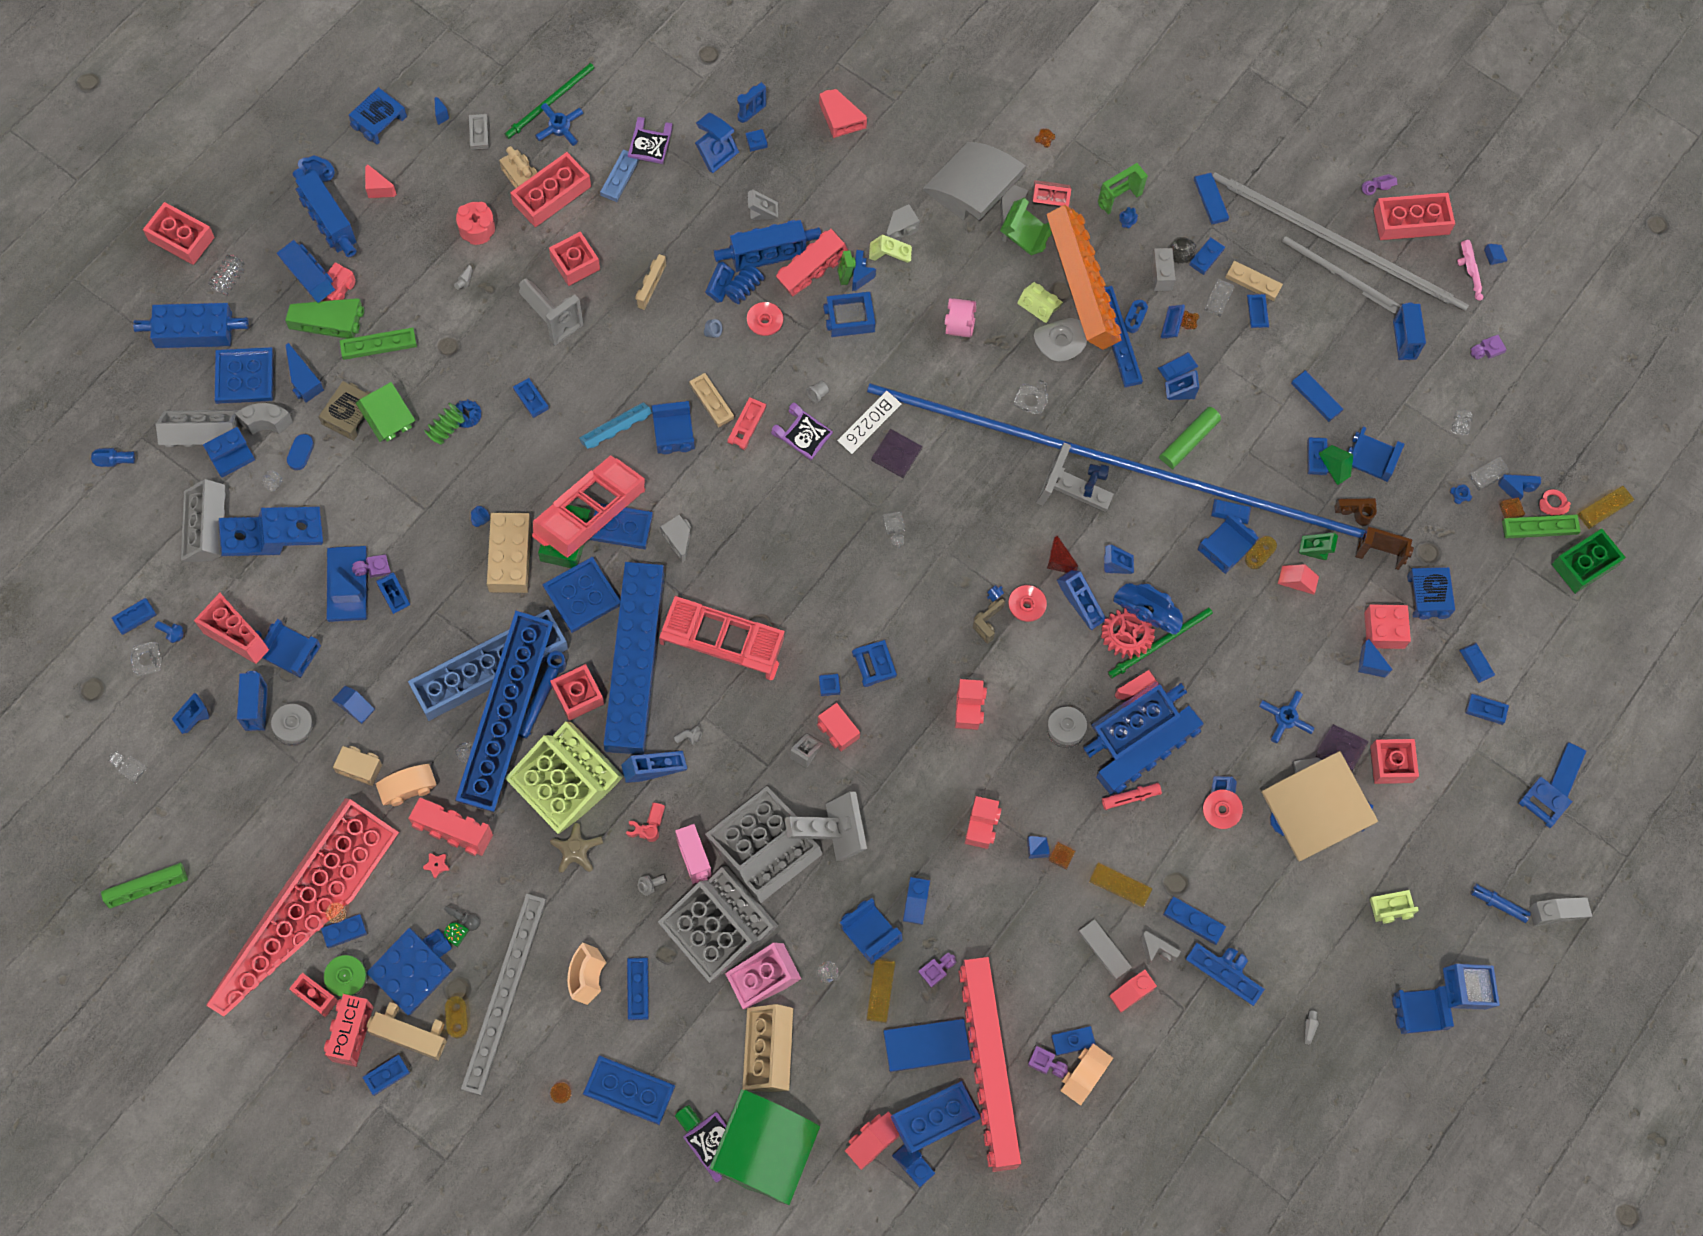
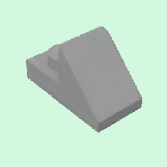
M755 190L748 192V208L750 209L751 219H778V202Z
M1145 931L1141 937L1148 965L1156 953H1159V956L1165 961L1174 962L1181 952L1148 931Z

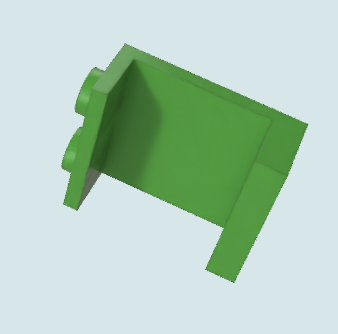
M1022 198L1013 202L1000 231L1027 253L1034 255L1041 253L1045 249L1046 241L1051 236L1052 231L1049 222L1043 224L1026 210L1029 201Z

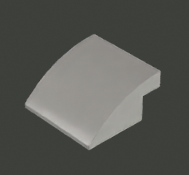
M967 142L924 186L923 191L963 221L970 214L981 220L1025 173L1026 165L997 148L982 143Z
M768 786L705 834L726 864L760 903L822 855L819 845L813 839L788 838L785 819L797 816Z
M727 866L721 867L709 880L697 883L658 921L709 983L740 961L778 927L775 921Z

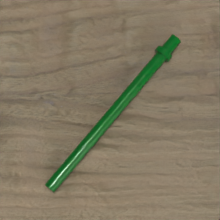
M589 63L518 123L512 124L511 128L504 133L505 136L510 139L516 133L519 134L524 126L543 111L541 106L544 103L550 106L594 69L593 64Z
M1208 607L1182 624L1177 634H1166L1154 642L1151 649L1147 648L1146 654L1141 652L1140 657L1134 655L1132 659L1129 658L1122 664H1116V667L1108 672L1109 677L1113 679L1119 674H1124L1126 669L1213 614L1212 610Z

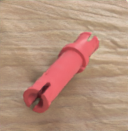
M1158 782L1145 787L1138 786L1137 789L1102 798V804L1104 809L1107 810L1139 800L1143 802L1146 798L1161 795V787Z

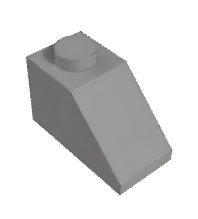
M678 515L660 528L662 536L683 563L686 561L691 537V525L686 519L683 520Z

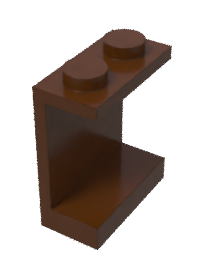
M1368 526L1359 540L1355 557L1363 559L1370 548L1381 550L1398 556L1395 569L1399 570L1403 564L1406 565L1408 557L1411 558L1414 547L1411 544L1413 539Z

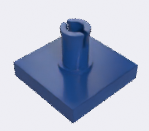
M708 132L695 142L709 172L712 173L739 153L731 135L727 140L720 142L712 139Z

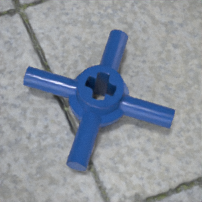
M544 103L541 108L550 118L549 127L535 135L537 140L540 141L554 133L557 136L564 135L572 146L576 145L578 141L571 134L569 128L570 122L583 114L581 108L565 116L563 113H554L547 103Z
M1295 692L1289 706H1282L1280 708L1262 700L1259 707L1274 714L1278 724L1271 738L1272 742L1278 743L1284 730L1294 726L1312 734L1314 727L1299 720L1296 707L1303 696L1301 692Z

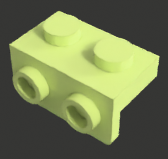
M1035 282L1024 289L1018 300L1020 306L1045 323L1049 321L1051 315L1063 303L1056 295L1049 293L1040 284Z
M1410 890L1370 898L1375 921H1383V924L1395 921L1394 918L1402 917V920L1413 918L1414 914L1419 911L1418 907H1414Z

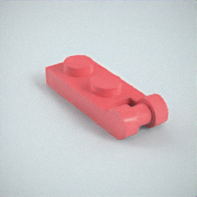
M749 397L727 443L731 445L736 444L739 448L745 450L766 409V404ZM739 433L744 435L743 439L737 437Z

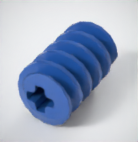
M746 265L739 272V275H736L734 280L730 281L729 285L725 287V293L733 302L740 304L739 299L745 301L744 294L749 296V290L754 291V285L759 286V280L764 281V276L757 268Z

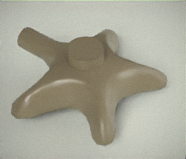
M575 823L570 837L566 841L552 838L550 840L551 845L558 848L562 853L559 872L563 873L572 862L578 863L588 872L592 871L593 867L588 860L587 851L591 847L603 844L601 836L590 840H583L580 834V824Z

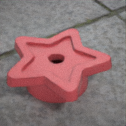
M430 853L429 862L423 866V869L431 871L434 878H437L443 871H449L448 866L445 864L446 855L435 856Z

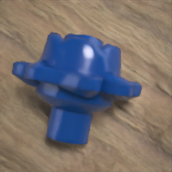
M1127 207L1125 211L1120 213L1119 221L1122 223L1123 228L1129 229L1137 222L1138 214H1136L1135 208Z

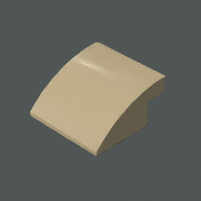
M1340 751L1262 791L1266 802L1299 862L1378 822Z

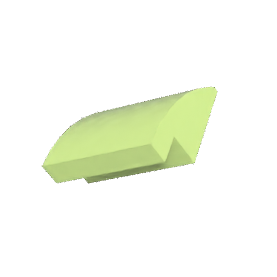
M565 722L553 736L544 735L505 779L556 833L560 834L596 805L624 776L572 722Z

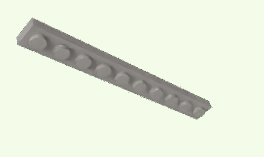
M530 894L525 896L461 1087L462 1091L482 1096L546 904V899Z

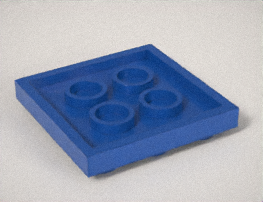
M272 347L216 350V404L273 401Z
M593 557L542 584L571 633L620 606L618 596Z
M408 928L366 973L410 1016L453 970L411 928Z

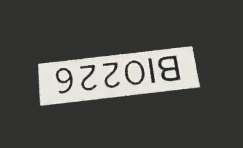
M886 391L837 441L853 454L901 403Z

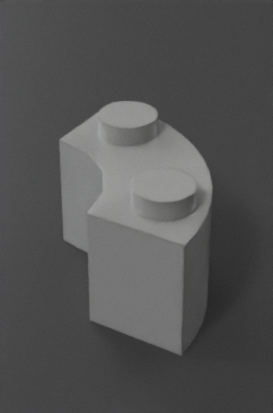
M269 403L252 404L235 413L240 424L252 435L262 430H271L280 434L293 423L289 412L282 407Z

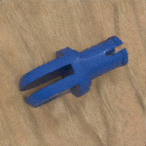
M99 448L92 452L91 461L99 467H115L117 463L134 464L135 453L134 451L117 452L114 448Z

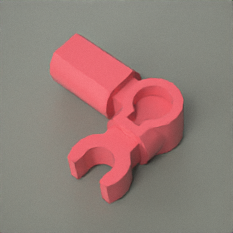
M652 803L647 821L649 825L639 826L635 821H629V825L634 826L635 830L633 832L626 831L627 836L632 838L640 836V838L646 839L649 842L656 841L659 838L657 827L661 824L665 806Z

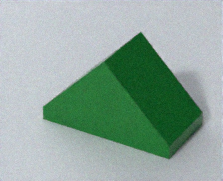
M1333 445L1318 453L1337 485L1351 477L1353 454Z

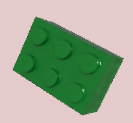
M572 505L565 507L585 523L592 519L591 510ZM541 544L538 551L539 559L541 562L573 568L579 564L584 544L568 558L551 545L543 546Z
M1600 529L1561 554L1551 565L1576 594L1619 566L1626 557L1606 532Z

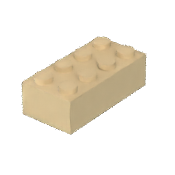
M491 513L487 572L489 592L528 593L531 519L529 513Z

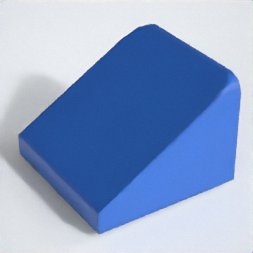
M435 97V115L437 124L440 125L449 119V115L445 105L439 98Z
M1487 244L1484 251L1490 265L1507 262L1502 245Z
M1214 776L1211 793L1217 790H1228L1235 793L1237 781L1233 777Z
M439 929L423 939L439 957L452 949Z

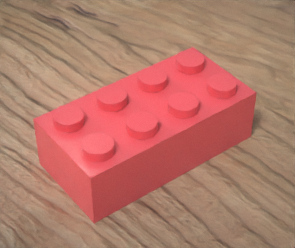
M566 152L510 192L512 203L534 227H537L591 187L590 175Z
M1448 193L1378 198L1373 209L1380 240L1449 235L1455 225Z

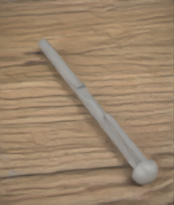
M1287 236L1284 237L1283 243L1328 269L1332 274L1335 275L1337 273L1349 283L1363 290L1362 294L1397 315L1402 305Z

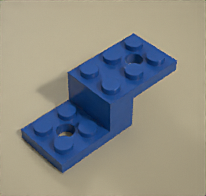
M320 507L261 508L258 517L218 519L221 556L280 555L283 546L323 544ZM304 523L307 528L305 530H300L297 528L296 524ZM242 533L245 539L237 540L234 535Z

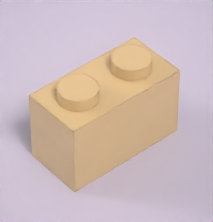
M342 746L333 766L335 772L373 786L382 767V763L378 759L379 757L372 753L363 754L360 752L361 750L353 746H349V748Z

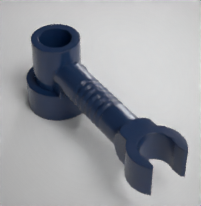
M1090 464L1088 475L1091 476L1085 485L1084 497L1091 498L1097 479L1107 480L1109 466Z

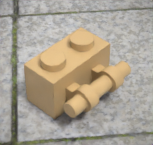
M510 146L506 149L509 155L499 161L501 170L516 189L538 172L534 167H530L529 161L524 154L521 155L518 149L514 150Z

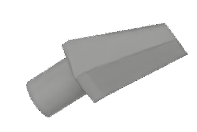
M470 265L458 277L459 281L454 283V287L457 290L469 286L473 271Z
M1309 1011L1308 1019H1306L1305 1044L1308 1045L1311 1044L1319 1025L1318 1020H1316V1011Z

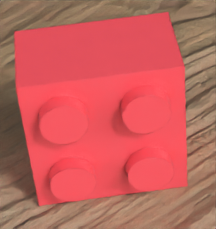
M581 231L549 247L550 259L568 286L600 270L599 259Z
M1369 605L1364 612L1366 641L1370 639L1376 648L1405 649L1411 642L1408 605Z
M586 664L550 681L568 721L604 705L603 697Z
M1415 739L1375 740L1370 746L1374 784L1413 783L1419 777Z

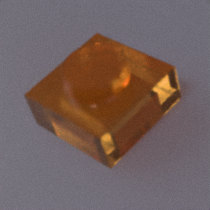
M1519 497L1501 501L1499 504L1504 518H1520L1525 515Z
M1057 842L1049 861L1067 870L1075 850Z

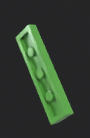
M414 328L339 340L343 360L417 347Z
M1578 515L1504 518L1502 521L1505 538L1578 535L1581 532Z

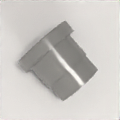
M823 381L806 388V394L813 403L820 402L821 398L829 392L828 386Z

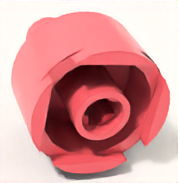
M470 202L458 208L456 221L461 238L473 245H480L489 241L495 232L493 214L490 208L484 202Z

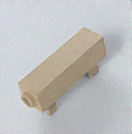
M392 1002L389 1003L385 1015L375 1012V1015L369 1018L367 1031L370 1035L439 1061L447 1043L445 1038L440 1037L445 1025L443 1022L435 1019L431 1032L394 1019L399 1006Z

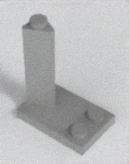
M523 279L519 283V294L547 323L550 342L554 346L583 326L580 299L575 294L564 299L561 305L555 307L532 281Z

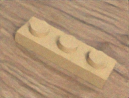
M659 254L657 259L652 261L651 271L649 275L646 274L643 280L644 286L636 294L638 308L645 310L666 267V257Z
M1236 261L1233 262L1226 275L1227 279L1257 294H1265L1266 298L1275 301L1283 285Z
M706 373L689 381V385L718 428L734 419L733 413Z

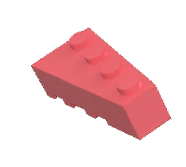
M832 229L825 231L816 242L810 243L803 253L796 255L789 265L782 267L776 277L793 297L812 283L811 279L822 277L828 267H836L843 251H848L847 247Z
M221 593L194 620L203 634L255 664L269 650L260 636Z
M419 798L408 818L414 829L418 831H423L424 829L430 832V836L439 840L444 838L448 840L447 843L456 848L461 846L465 848L467 853L476 856V854L482 856L493 836L488 824L482 823L480 826L475 819L468 816L466 819H462V816L453 810L445 812L442 806L423 798Z

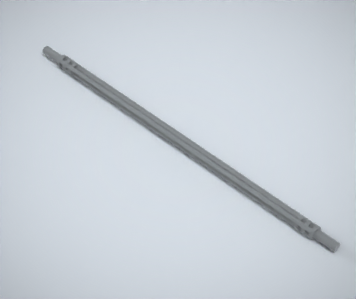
M1216 172L1213 174L1215 181L1227 186L1226 188L1448 305L1451 303L1464 311L1467 310L1469 305L1453 297L1454 295L1233 179L1229 180Z

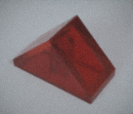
M1058 536L1054 537L1047 569L1068 573L1071 570L1077 571L1078 565L1060 538Z

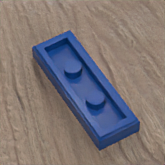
M1212 173L1195 176L1194 182L1211 225L1228 221L1229 216Z
M1306 370L1292 381L1291 384L1328 422L1343 411V408Z
M1569 742L1566 744L1550 783L1566 797L1570 793L1586 754V750Z
M627 958L628 1020H649L648 958Z

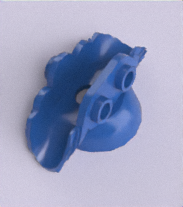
M1132 583L1125 584L1114 596L1113 601L1122 608H1126L1130 614L1136 615L1139 620L1146 621L1156 628H1161L1171 634H1177L1182 627L1183 615L1174 606L1171 597L1166 593L1157 591L1150 584H1140L1137 586ZM1144 606H1151L1153 608V613Z

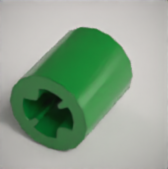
M687 1105L675 1115V1118L687 1133L702 1122L690 1105Z

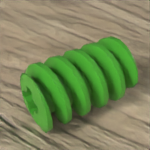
M448 403L451 408L450 410L443 409L445 415L438 414L440 420L433 419L435 426L428 424L430 431L424 429L431 440L441 445L444 443V439L449 438V434L454 433V428H459V423L465 422L462 412L452 403Z

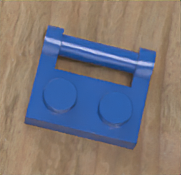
M762 82L757 86H753L747 94H740L738 96L739 122H747L766 107V86Z
M885 640L852 650L853 657L857 660L863 678L862 683L864 687L897 677ZM867 653L875 672V676L870 677L863 657Z
M1539 777L1518 804L1522 807L1525 806L1543 820L1548 828H1551L1573 801L1545 779ZM1534 796L1553 811L1554 814L1550 817L1531 802L1530 798Z

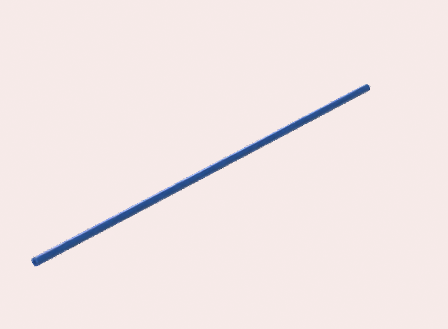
M869 384L867 392L882 396L888 391L899 402L1060 449L1065 442L1071 445L1070 453L1360 539L1366 531L874 384Z

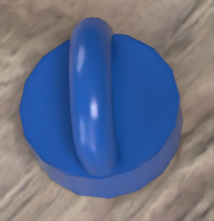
M476 506L471 510L473 526L479 527L489 521V513L484 507Z

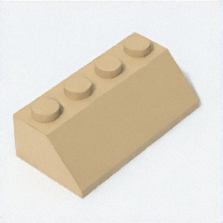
M778 1004L747 1008L743 1090L763 1092L789 1091L793 1008Z

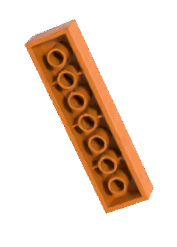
M1063 205L1046 215L1086 340L1104 350L1122 341L1120 337L1121 329L1115 322L1116 314L1110 306L1109 302H1111V299L1105 291L1104 286L1106 284L1099 273L1101 270L1100 265L1095 260V250L1090 245V235L1084 227V217L1075 212L1073 208L1071 209Z

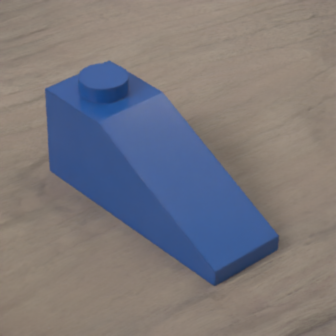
M288 343L285 346L291 382L294 387L292 391L298 399L302 398L307 403L323 392L324 389L318 378Z
M1071 570L1057 579L1065 597L1090 630L1105 622L1106 617L1081 571Z
M683 751L630 756L621 764L626 783L646 781L687 770Z

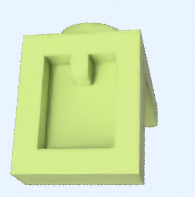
M882 234L870 242L869 259L876 261L886 254L909 263L911 261L912 247Z

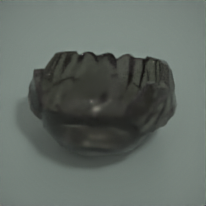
M1178 237L1168 246V248H1172L1173 260L1178 264L1190 262L1195 257L1197 251L1196 244L1186 237Z

